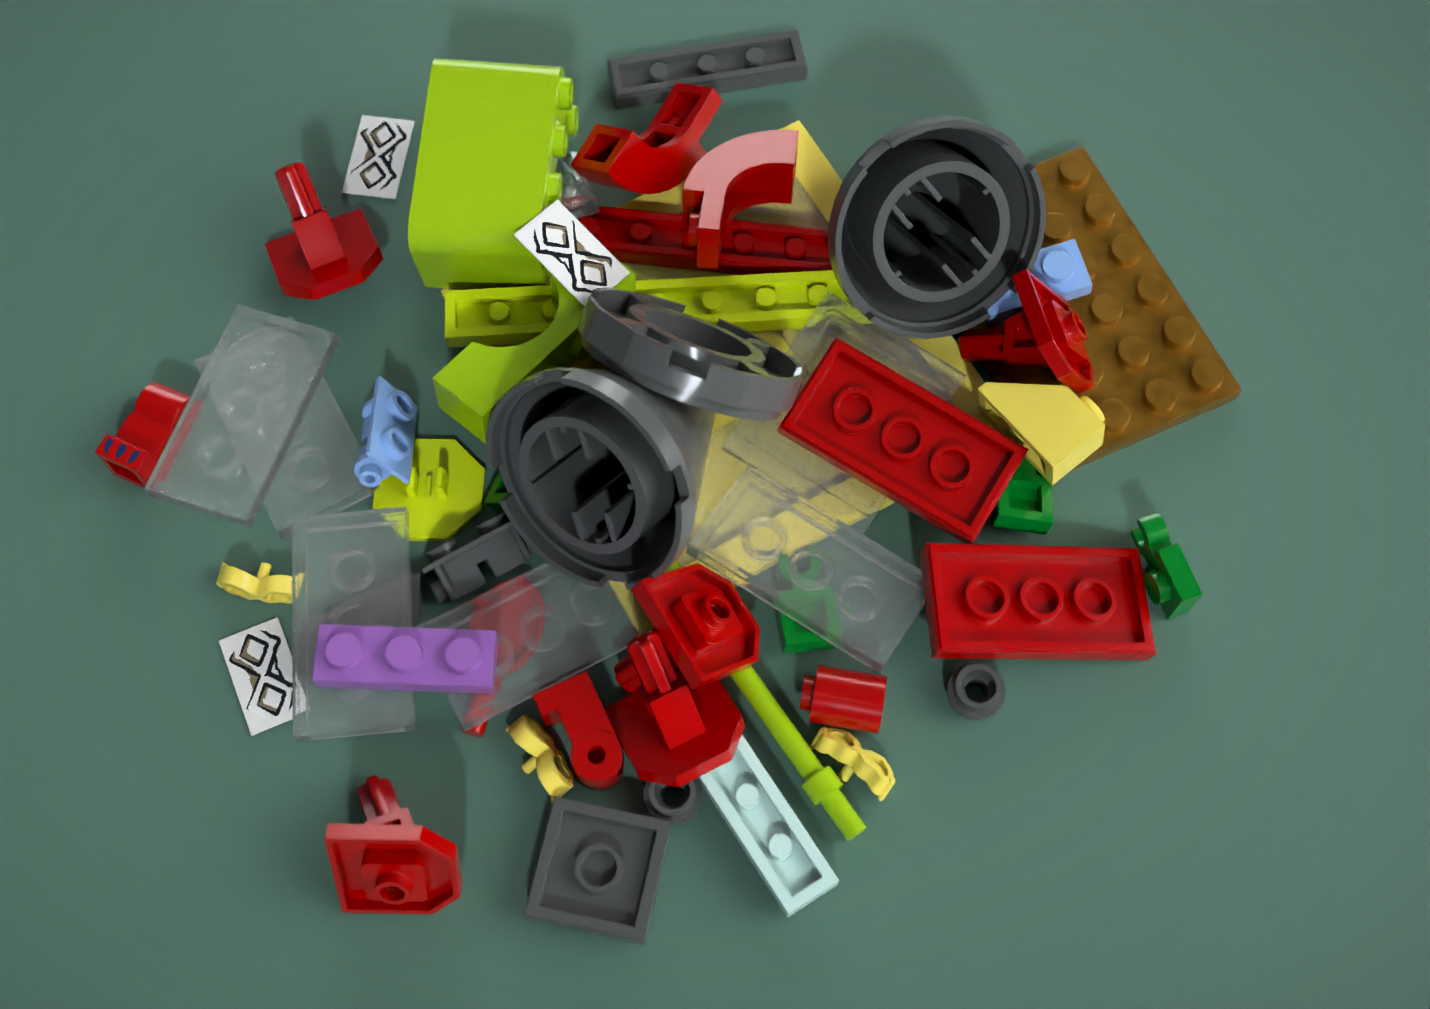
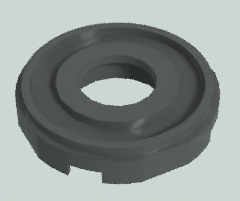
M615 288L593 289L577 327L581 334V344L591 356L616 373L677 401L711 412L742 419L773 420L781 416L782 412L792 408L803 376H801L803 368L790 355L762 338L720 318L717 325H714L700 318L685 314L683 312L686 305L664 298Z

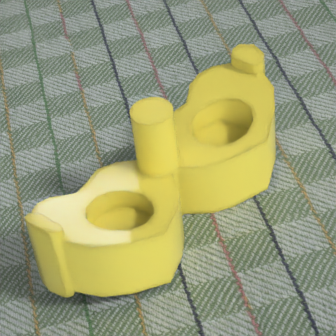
M223 562L216 585L230 594L238 595L248 600L256 599L270 604H292L300 600L307 576L302 575L299 578L278 574L269 576L272 565L262 562L257 577Z
M522 715L505 730L510 734L515 743L533 755L521 767L527 774L537 769L538 778L548 794L551 795L550 800L552 803L555 796L562 797L573 787V774L567 766L564 755L554 746L552 737L542 729L538 722L530 719L527 715Z
M822 727L809 746L810 749L828 754L836 761L843 763L844 766L838 774L839 779L847 782L854 772L868 784L874 794L878 795L880 802L885 799L895 783L892 769L886 759L876 752L861 748L857 738L848 731Z

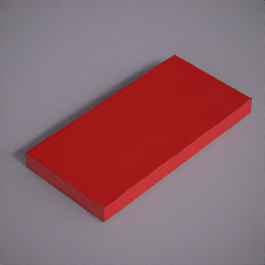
M835 337L796 398L792 408L782 420L777 432L965 544H973L1029 450Z
M925 543L920 549L932 658L1148 661L1156 655L1139 548Z

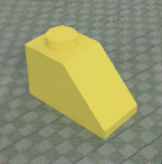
M986 382L978 388L979 410L1003 435L1029 449L1024 457L1052 486L1103 445L1105 431L1103 413L1090 398L1085 395L1078 398L1066 385Z

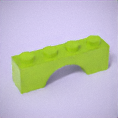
M624 266L630 274L613 288L636 292L635 273ZM550 272L552 303L557 312L551 324L540 335L528 342L510 347H492L471 342L432 378L439 408L485 444L491 414L505 393L537 372L551 368H569L577 360L583 361L590 356L581 344V334L577 328L584 306Z

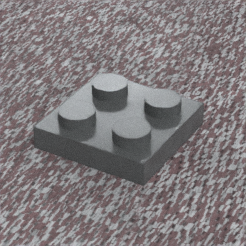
M555 796L524 916L526 919L645 945L672 829L671 821Z

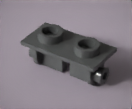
M505 512L476 526L475 528L480 537L463 547H460L456 538L426 553L431 564L420 570L424 574L433 569L438 579L429 583V586L439 604L447 599H450L453 603L458 598L486 584L487 582L477 566L478 563L487 560L496 578L524 562L531 561L530 554L535 551L519 535Z

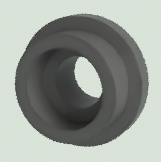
M974 662L960 666L953 672L947 685V698L951 707L960 716L969 720H985L995 715L1001 708L1006 694L1005 685L999 673L983 663ZM970 685L981 687L985 693V699L981 701L971 700L966 695L965 688Z
M697 778L681 787L646 781L643 790L644 805L651 817L671 821L672 826L682 825L690 821L699 811L702 803V788ZM669 788H677L683 792L684 799L677 806H668L661 799L663 793Z

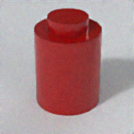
M818 665L816 676L804 674L799 709L810 711V723L878 734L884 707L887 676Z

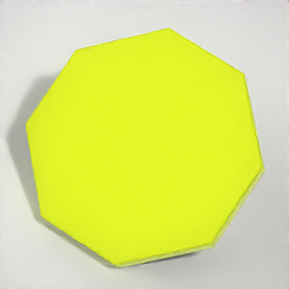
M414 439L410 482L405 484L393 474L384 479L374 488L372 507L402 540L448 541L482 512L486 471L455 439Z

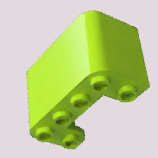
M434 58L429 77L408 220L410 254L425 287L467 290L550 285L548 269L514 234L556 200L561 202L562 174L556 173L557 157H566L568 136H577L579 120L578 106L573 105V78L565 77L563 66Z

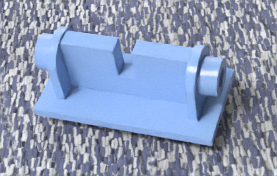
M378 376L375 380L373 398L366 402L362 409L364 422L361 441L366 445L360 448L359 458L354 466L356 477L366 487L378 486L381 481L392 474L407 484L410 482L418 406L413 403L412 399L405 392L397 390L381 376Z

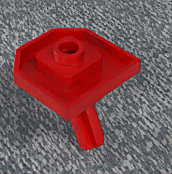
M294 162L276 170L275 177L292 218L290 220L295 232L264 244L284 296L317 300L365 282L381 263L383 256L362 209L359 208L330 219L326 207L321 205L306 165L303 162Z
M1024 269L1012 276L1024 310L1006 319L1005 328L966 330L962 337L959 338L958 347L960 348L961 358L965 361L1006 360L1016 368L1050 367L1057 380L1077 394L1093 387L1094 370L1083 344V341L1088 339V334L1081 318L1074 310H1070L1067 301L1028 269Z
M696 563L663 573L656 579L653 577L643 579L631 589L654 626L651 631H655L660 635L673 668L680 669L692 690L748 669L758 660L761 629L732 582ZM629 655L615 665V678L619 685L628 693L638 691L642 684Z
M640 632L634 635L633 639L627 643L626 649L642 686L638 688L639 691L605 707L604 710L621 747L639 779L681 787L732 760L745 728L743 717L720 680L692 690L681 671L676 672L660 635L657 632Z
M377 775L367 777V783L357 789V796L366 819L364 824L328 823L324 837L342 913L434 914L460 898L462 875L457 845L423 825H414L408 808L401 809L389 779H379Z

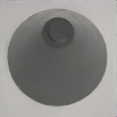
M952 115L932 116L912 121L892 130L870 146L855 162L842 182L834 200L828 227V249L832 270L843 293L871 322L891 333L905 337L940 338L966 331L991 317L986 311L998 302L1009 289L1015 294L1017 293L1012 276L1024 269H1028L1031 272L1038 258L1045 233L1046 201L1044 189L1036 168L1028 163L1021 150L1015 145L1016 142L1007 135L976 119Z
M565 367L546 369L527 377L505 393L498 401L491 414L486 432L488 470H494L499 466L502 480L508 492L499 502L520 536L545 561L569 577L590 586L600 588L610 580L626 582V588L632 589L643 579L650 577L658 578L677 561L690 540L716 413L659 394L623 377L611 369Z

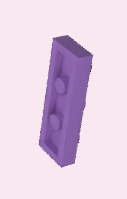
M319 624L312 682L316 688L494 694L499 637L496 630Z

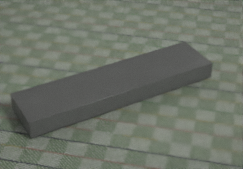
M798 30L607 60L616 110L662 103L666 100L676 82L711 87L719 94L806 80L808 72Z

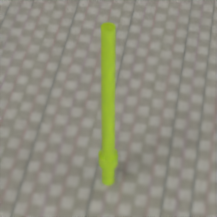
M675 561L663 573L680 569L681 566ZM750 666L748 669L730 675L805 782L801 787L813 804L816 806L821 803L847 841L852 840L863 832L867 827L840 791L844 786L830 765L825 768L753 667Z

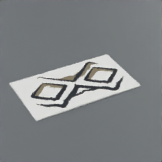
M362 115L341 193L396 199L415 121Z
M556 200L514 234L584 307L589 296L591 297L593 289L613 288L630 274L559 200Z
M278 617L219 640L251 736L312 711L302 682L299 680V674Z

